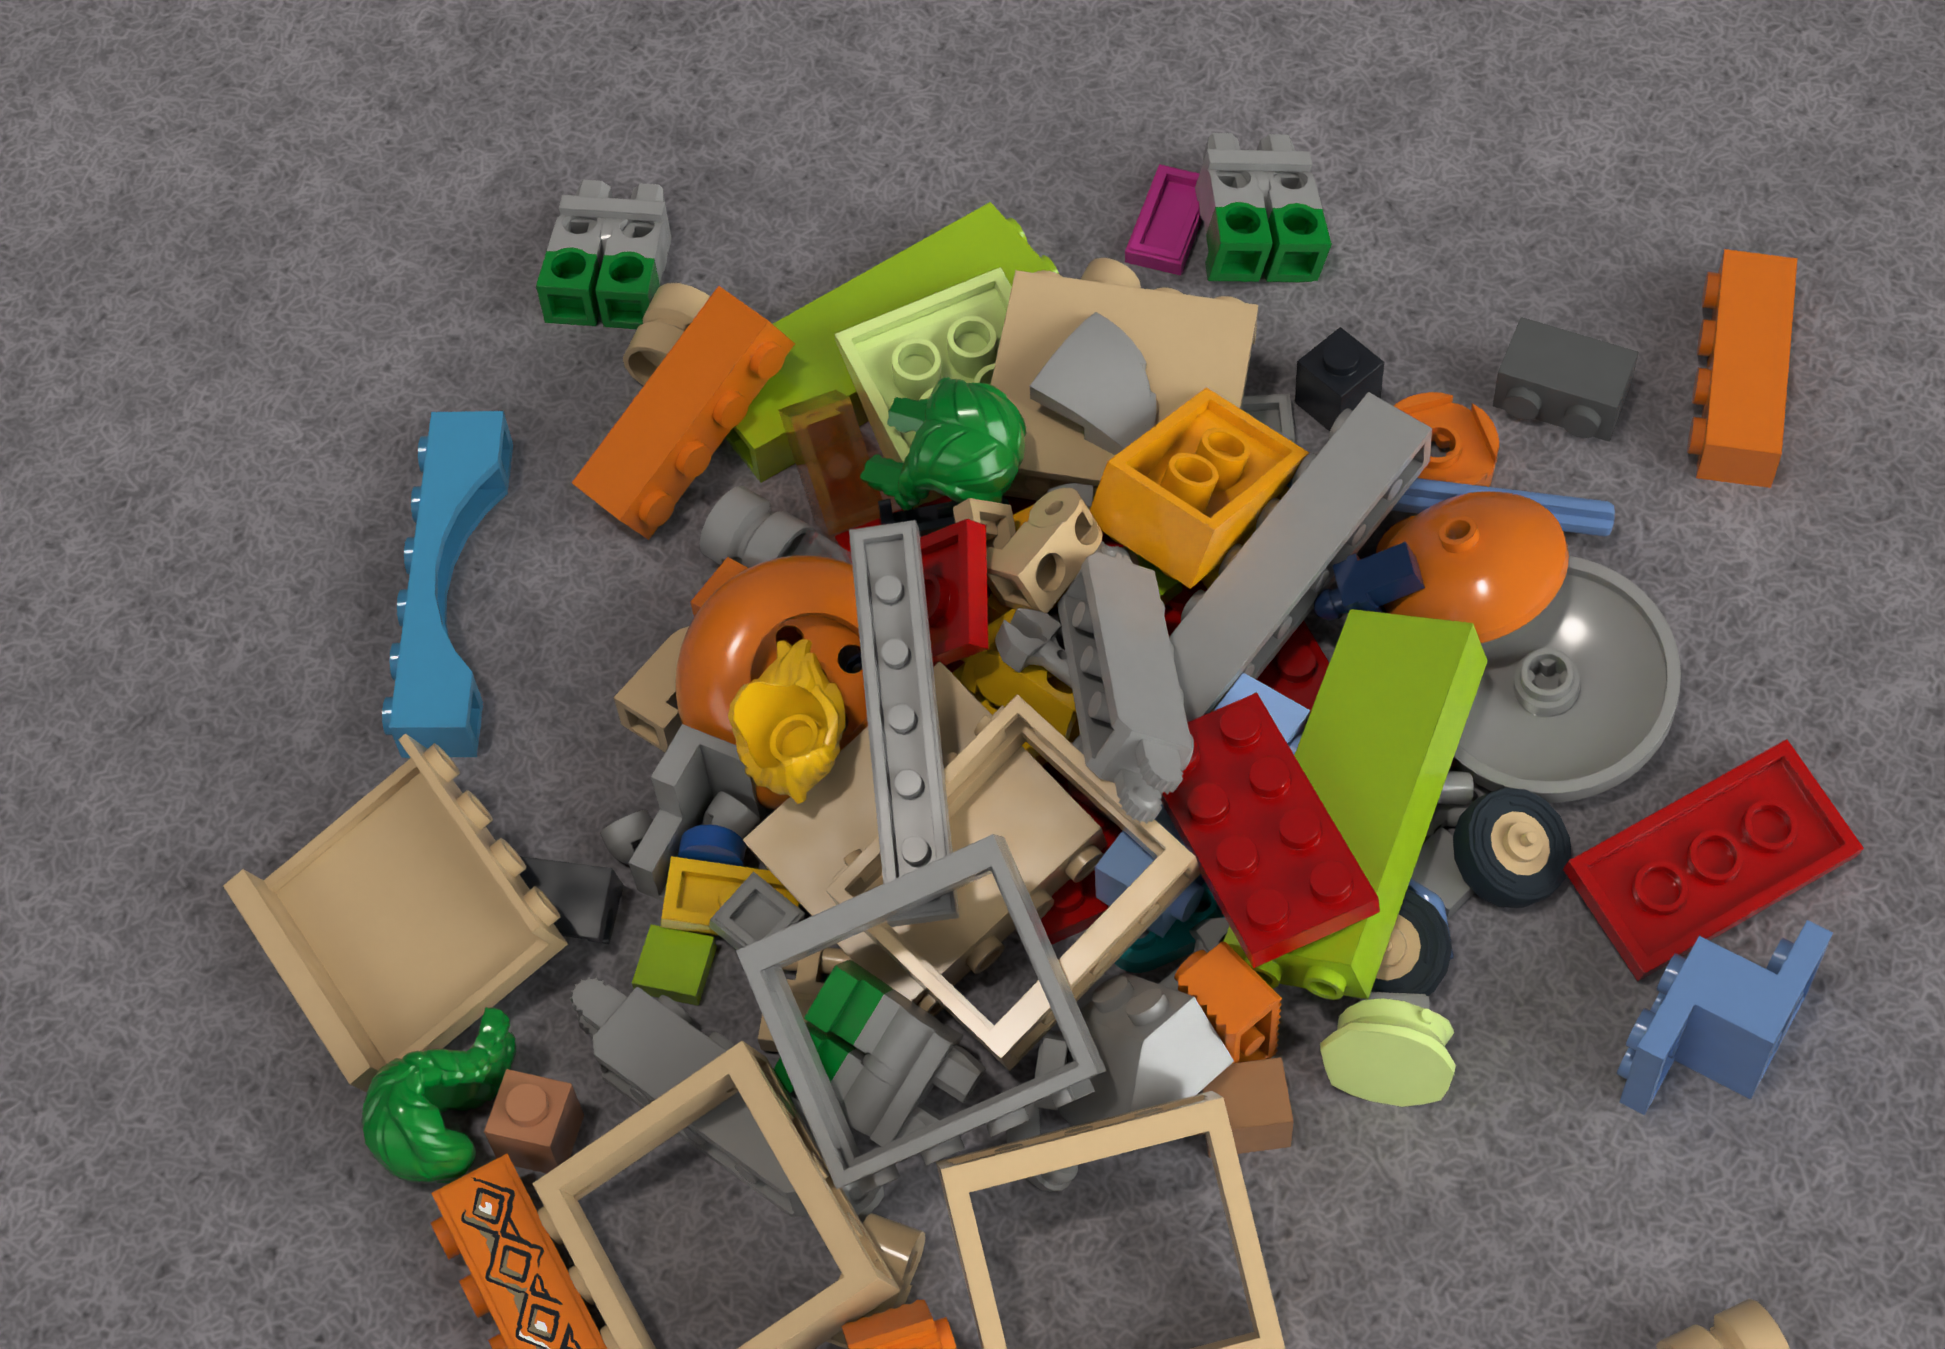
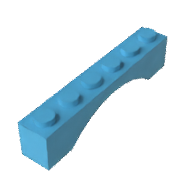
M504 411L431 412L428 436H421L419 439L418 463L420 471L423 473L422 485L414 486L411 494V512L413 521L416 523L415 537H407L404 546V564L406 572L409 574L408 589H401L397 597V617L399 625L402 627L400 643H393L390 649V673L392 679L395 680L393 697H385L382 708L384 733L393 736L401 758H410L398 740L404 734L409 735L427 749L434 743L437 744L449 757H477L483 700L473 672L455 651L449 639L447 630V594L454 566L467 539L484 516L508 494L513 441Z

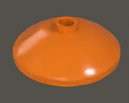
M1494 491L1473 492L1438 502L1411 519L1394 536L1386 548H1391L1403 542L1408 544L1417 557L1425 588L1384 604L1383 607L1386 613L1473 623L1481 643L1510 634L1539 615L1560 590L1566 577L1569 562L1568 545L1563 530L1555 516L1547 508L1530 498L1513 493Z

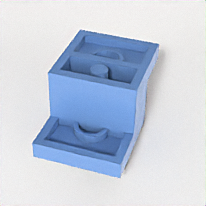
M1807 920L1795 943L1785 938L1780 940L1766 969L1701 936L1698 937L1687 959L1675 953L1657 986L1659 994L1651 1010L1643 1009L1627 1039L1626 1046L1629 1048L1617 1070V1075L1627 1079L1620 1103L1645 1115L1674 1061L1751 1099L1809 992L1833 932Z

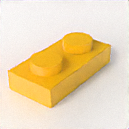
M671 856L660 927L718 935L709 928L710 919L753 872L798 907L799 902L769 870Z

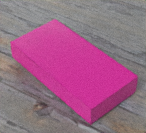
M1159 164L1126 247L1125 263L1181 276L1202 222L1199 201H1197L1195 186L1200 173Z

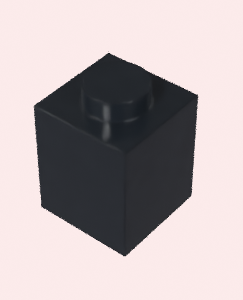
M1340 327L1297 361L1294 403L1328 431H1331L1338 416L1347 408L1354 410L1368 392L1381 399L1385 362Z

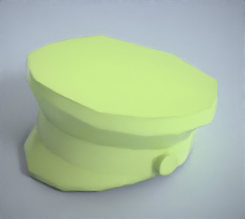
M1385 998L1362 1000L1348 1007L1339 1016L1337 1031L1320 1042L1324 1067L1331 1085L1350 1095L1372 1102L1404 1107L1441 1101L1449 1089L1456 1064L1445 1048V1045L1454 1034V1029L1449 1020L1430 1009L1422 1008L1406 1001Z

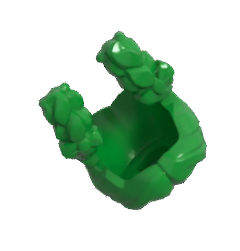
M943 376L936 383L929 399L916 401L909 398H894L893 404L888 411L887 425L895 427L897 431L903 433L916 432L909 454L906 456L904 463L896 462L889 458H882L879 454L874 455L866 461L865 470L860 474L863 482L867 483L874 490L883 491L885 495L894 497L896 503L903 510H911L915 505L919 504L921 499L927 498L931 490L948 496L952 501L959 504L968 498L1001 503L1002 495L1010 488L1018 473V467H1020L1023 461L1025 451L1024 437L1026 435L1024 418L1004 392L987 383H966L961 379H951Z
M485 1007L478 1036L469 1050L427 1049L424 1051L408 1052L402 1059L395 1058L381 1067L372 1078L364 1100L361 1119L365 1144L373 1153L372 1156L391 1175L402 1180L416 1183L421 1182L422 1184L434 1182L448 1184L464 1176L472 1167L476 1157L474 1144L465 1133L445 1128L441 1113L446 1112L448 1109L452 1111L476 1109L485 1102L496 1098L506 1069L511 1070V1065L516 1055V1038L512 1032H508L510 1020L508 1015L502 1010Z

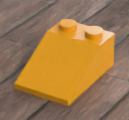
M1206 387L1107 461L1091 504L1090 512L1101 530L1113 541L1126 546L1158 567L1166 576L1178 580L1191 589L1220 565L1228 551L1241 541L1258 520L1267 503L1271 499L1276 498L1294 477L1298 466L1309 452Z

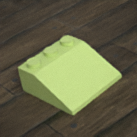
M1001 267L835 334V341L884 458L904 463L916 434L915 431L903 433L897 431L895 427L887 425L888 411L893 404L894 398H909L916 401L929 399L936 383L943 376L951 379H961L966 383H987L991 385L1012 289ZM931 490L930 495L923 500L921 499L919 504L915 505L913 509L944 495Z

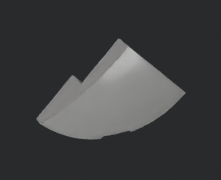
M1097 312L1087 318L1064 341L1030 385V399L1084 427L1085 440L1114 455L1121 452L1153 428L1156 422V394L1150 390L1145 371L1146 361L1142 353L1118 326Z

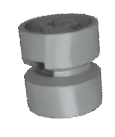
M738 486L725 493L711 510L701 531L699 545L702 554L720 565L729 557L750 568L759 563L794 555L814 556L818 536L817 530L785 510L771 511L770 501L744 486Z

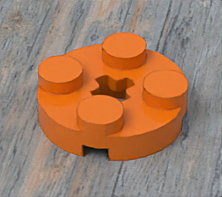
M1441 392L1416 394L1394 405L1399 410L1431 427V442L1435 441L1439 448L1450 447L1452 450L1447 452L1444 457L1430 456V462L1417 478L1486 487L1491 485L1498 458L1499 437L1493 421L1484 410L1473 403L1471 410L1461 404L1452 403L1453 395Z

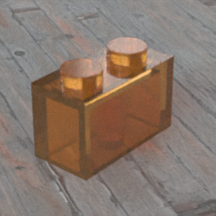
M833 390L778 409L816 525L828 535H832L879 518L877 501L883 500L881 493L870 488L860 478V474L865 470V463L869 460V456L850 397L837 390Z

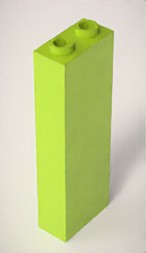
M991 202L983 205L774 322L773 325L792 340L795 345L785 357L782 368L776 375L769 378L749 405L744 419L731 429L725 437L760 483L869 421L835 341L836 333L1000 267L1012 286L1015 270L1031 273L1044 270L1059 274L1055 264L1046 255L1039 256L1027 242L1024 231L1015 219H1006Z
M1354 609L1349 610L1294 756L1377 894L1380 912L1256 968L1252 967L1229 925L1223 942H1226L1271 988L1284 984L1306 988L1311 993L1326 999L1336 1000L1342 998L1343 995L1369 999L1488 662L1473 623Z

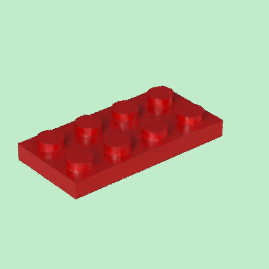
M1257 692L1187 722L1189 732L1194 739L1191 760L1186 769L1182 771L1184 773L1182 775L1183 780L1173 793L1169 792L1166 794L1163 792L1160 801L1163 802L1162 804L1186 848L1196 856L1201 875L1253 968L1380 912L1377 894Z
M1788 739L1570 859L1563 870L1636 980L1640 981L1668 965L1675 953L1680 956L1689 953L1699 936L1709 941L1856 858L1864 850V847Z

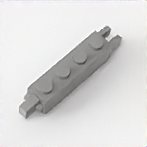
M1101 541L1095 553L1085 559L1081 570L1067 592L1062 595L1057 606L1060 623L1062 624L1061 629L1085 764L1100 779L1115 783L1117 796L1121 799L1119 801L1122 805L1121 809L1125 810L1126 815H1130L1133 820L1136 819L1139 823L1143 821L1147 824L1148 821L1153 822L1162 809L1161 794L1163 792L1166 794L1169 792L1173 793L1183 780L1182 775L1184 773L1182 771L1186 769L1191 760L1194 739L1188 728L1183 705L1184 693L1178 682L1174 663V647L1169 640L1164 617L1165 606L1160 598L1155 571L1133 564L1128 550L1119 546L1111 547L1106 545L1104 541Z
M590 977L587 980L581 979L579 984H575V989L571 990L572 997H570L573 1009L578 1013L577 1019L580 1028L584 1029L585 1034L589 1033L593 1039L594 1056L599 1063L603 1080L641 1108H644L735 1046L730 1040L717 1032H712L708 1037L690 1024L692 1020L688 1013L678 1003L665 995H661L656 1000L639 987H636L626 997L610 984L605 985L604 980L599 981L597 977L595 979H590ZM786 1090L796 1110L798 1111L811 1136L816 1142L812 1130L801 1107V1104L798 1100L795 1099V1091L790 1093ZM739 1091L677 1133L791 1218L809 1215ZM857 1182L841 1187L862 1223L885 1196L883 1185L864 1194L861 1193Z

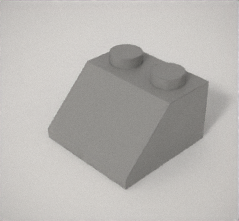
M1124 972L1121 976L1110 978L1099 985L1092 994V1000L1080 1010L1106 1071L1089 1078L1095 1092L1059 1107L1058 1111L1067 1122L1077 1126L1194 1096L1230 1066L1234 1060L1194 996ZM1070 1051L1067 1064L1074 1061Z

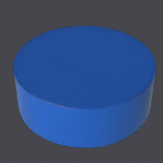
M699 825L688 829L682 834L678 857L743 867L746 844L736 832L718 825Z

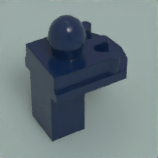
M1406 542L1361 560L1356 553L1347 556V560L1332 565L1338 588L1335 590L1329 588L1321 592L1314 600V611L1317 616L1329 621L1341 618L1342 614L1345 612L1349 613L1350 609L1386 613L1383 607L1384 604L1425 588L1417 557Z

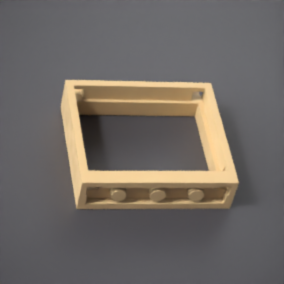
M1017 694L1005 707L1002 705L991 717L987 714L982 717L974 730L976 737L958 755L955 752H951L943 757L949 819L1027 742L1155 859L1058 959L1077 1002L1201 873L1196 856L1155 819L1153 822L1148 821L1146 824L1143 821L1139 823L1138 820H1133L1130 815H1126L1125 810L1121 809L1122 805L1119 803L1121 799L1117 796L1115 783L1096 776L1086 766L1084 754ZM879 835L863 852L860 849H856L842 859L846 865L832 878L833 882L825 890L836 905L883 884ZM886 921L864 931L1009 1071L1057 1023L1039 980L993 1025Z
M740 1041L532 1183L544 1205L538 1210L542 1225L556 1243L565 1245L575 1264L569 1268V1275L575 1288L589 1304H596L606 1323L600 1329V1334L607 1349H656L578 1200L738 1091L844 1277L737 1349H815L841 1332V1326L846 1322L857 1321L901 1291L843 1189H836L820 1149L767 1057L744 1041Z
M1210 1091L936 1161L981 1349H1007L969 1195L970 1192L1203 1132L1206 1134L1254 1332L1190 1349H1285L1224 1098L1221 1095Z

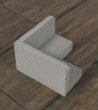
M684 724L679 728L651 776L660 810L629 861L637 891L663 902L671 856L678 857L682 834L690 828L703 825V816L707 807L719 791L729 794L747 806L759 817L761 823L767 814L766 808L757 800L756 784L753 778L745 774V765L739 759L736 745Z

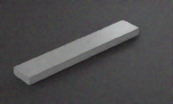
M915 520L849 530L883 884L953 853L919 527ZM957 889L887 920V923L891 927L959 918Z

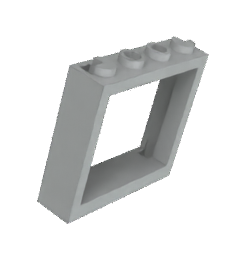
M992 834L736 950L836 1189L857 1182L861 1193L864 1194L900 1178L895 1164L920 1153L926 1166L964 1150L965 1147L960 1136L976 1128L986 1125L990 1137H993L1029 1121L1030 1119L1025 1107L1051 1096L1055 1108H1058L1095 1092L1089 1078L1106 1071L1003 836ZM992 873L1074 1061L861 1155L782 968Z

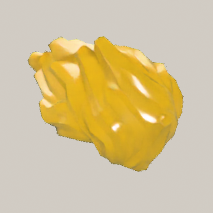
M807 639L799 640L793 646L785 640L777 642V659L758 679L744 684L738 690L735 698L730 703L728 719L736 739L737 753L740 761L745 765V774L753 778L757 786L766 787L780 795H789L797 804L806 801L807 792L831 772L832 767L835 765V759L840 753L839 741L842 739V732L845 729V709L841 692L836 683L828 681L816 654L810 653L812 642Z

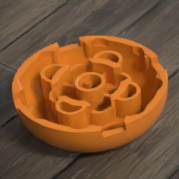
M813 555L781 557L752 566L732 577L718 588L693 618L680 648L675 683L678 712L682 724L736 745V739L728 719L730 703L744 684L758 679L777 659L776 635L778 631L784 627H793L798 634H801L802 640L807 639L812 642L810 653L816 654L828 681L836 683L844 701L846 727L842 732V739L839 741L840 751L867 728L863 669L858 673H847L842 670L838 663V654L842 648L854 646L861 651L852 564L829 557ZM756 785L757 800L767 809L776 810L790 797L789 795H780L766 787Z

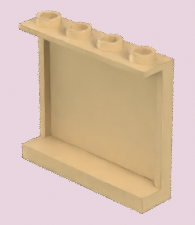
M1015 270L991 385L1004 392L1007 398L1017 407L1026 424V435L1024 437L1025 451L1023 461L1020 467H1018V473L1010 488L1004 493V496L1038 501L1051 488L1079 483L1093 486L1094 499L1107 461L1115 456L1085 440L1083 426L1030 399V385L1064 341L1092 314L1097 312L1113 322L1134 342L1146 361L1145 371L1150 390L1156 394L1155 425H1157L1206 387L1241 409L1252 345L1255 344L1258 305L1244 303L1237 298L1229 296L1207 298L1186 295L1172 288L1151 290L1123 286L1109 279L1087 281L1062 277L1051 271L1043 270L1031 273Z
M939 662L933 669L942 755L944 757L951 752H955L958 755L976 737L974 730L985 714L991 717L992 714ZM868 727L840 751L831 772L807 792L806 801L797 804L789 797L743 839L744 843L760 862L772 872L811 916L836 906V903L825 889L833 882L832 878L846 865L842 859L853 850L860 849L863 852L879 835ZM1023 746L949 819L953 852L992 834L1005 838L1040 919L1046 915L1054 904V899L1051 896L1070 879L1076 883L1093 872L1095 866L1104 855L1101 850L1108 845L1102 828ZM992 873L957 889L959 918L892 927L953 986L971 970L978 974L993 964L1005 948L1001 942L1016 929ZM864 931L837 943L852 961L932 1016L937 1015L944 1009Z
M404 734L398 740L410 756V759L265 880L242 869L223 885L348 1083L365 1092L368 1091L372 1078L379 1069L395 1058L402 1059L406 1053L413 1051L443 1049L484 1014L485 1007L492 1008L568 945L554 925V922L561 917L556 907L536 886L532 889L528 888L519 875L526 869V865L521 857L504 839L499 838L496 841L486 827L493 821L488 810L474 794L468 790L462 793L453 779L460 774V771L452 759L437 744L434 743L427 749L407 734Z

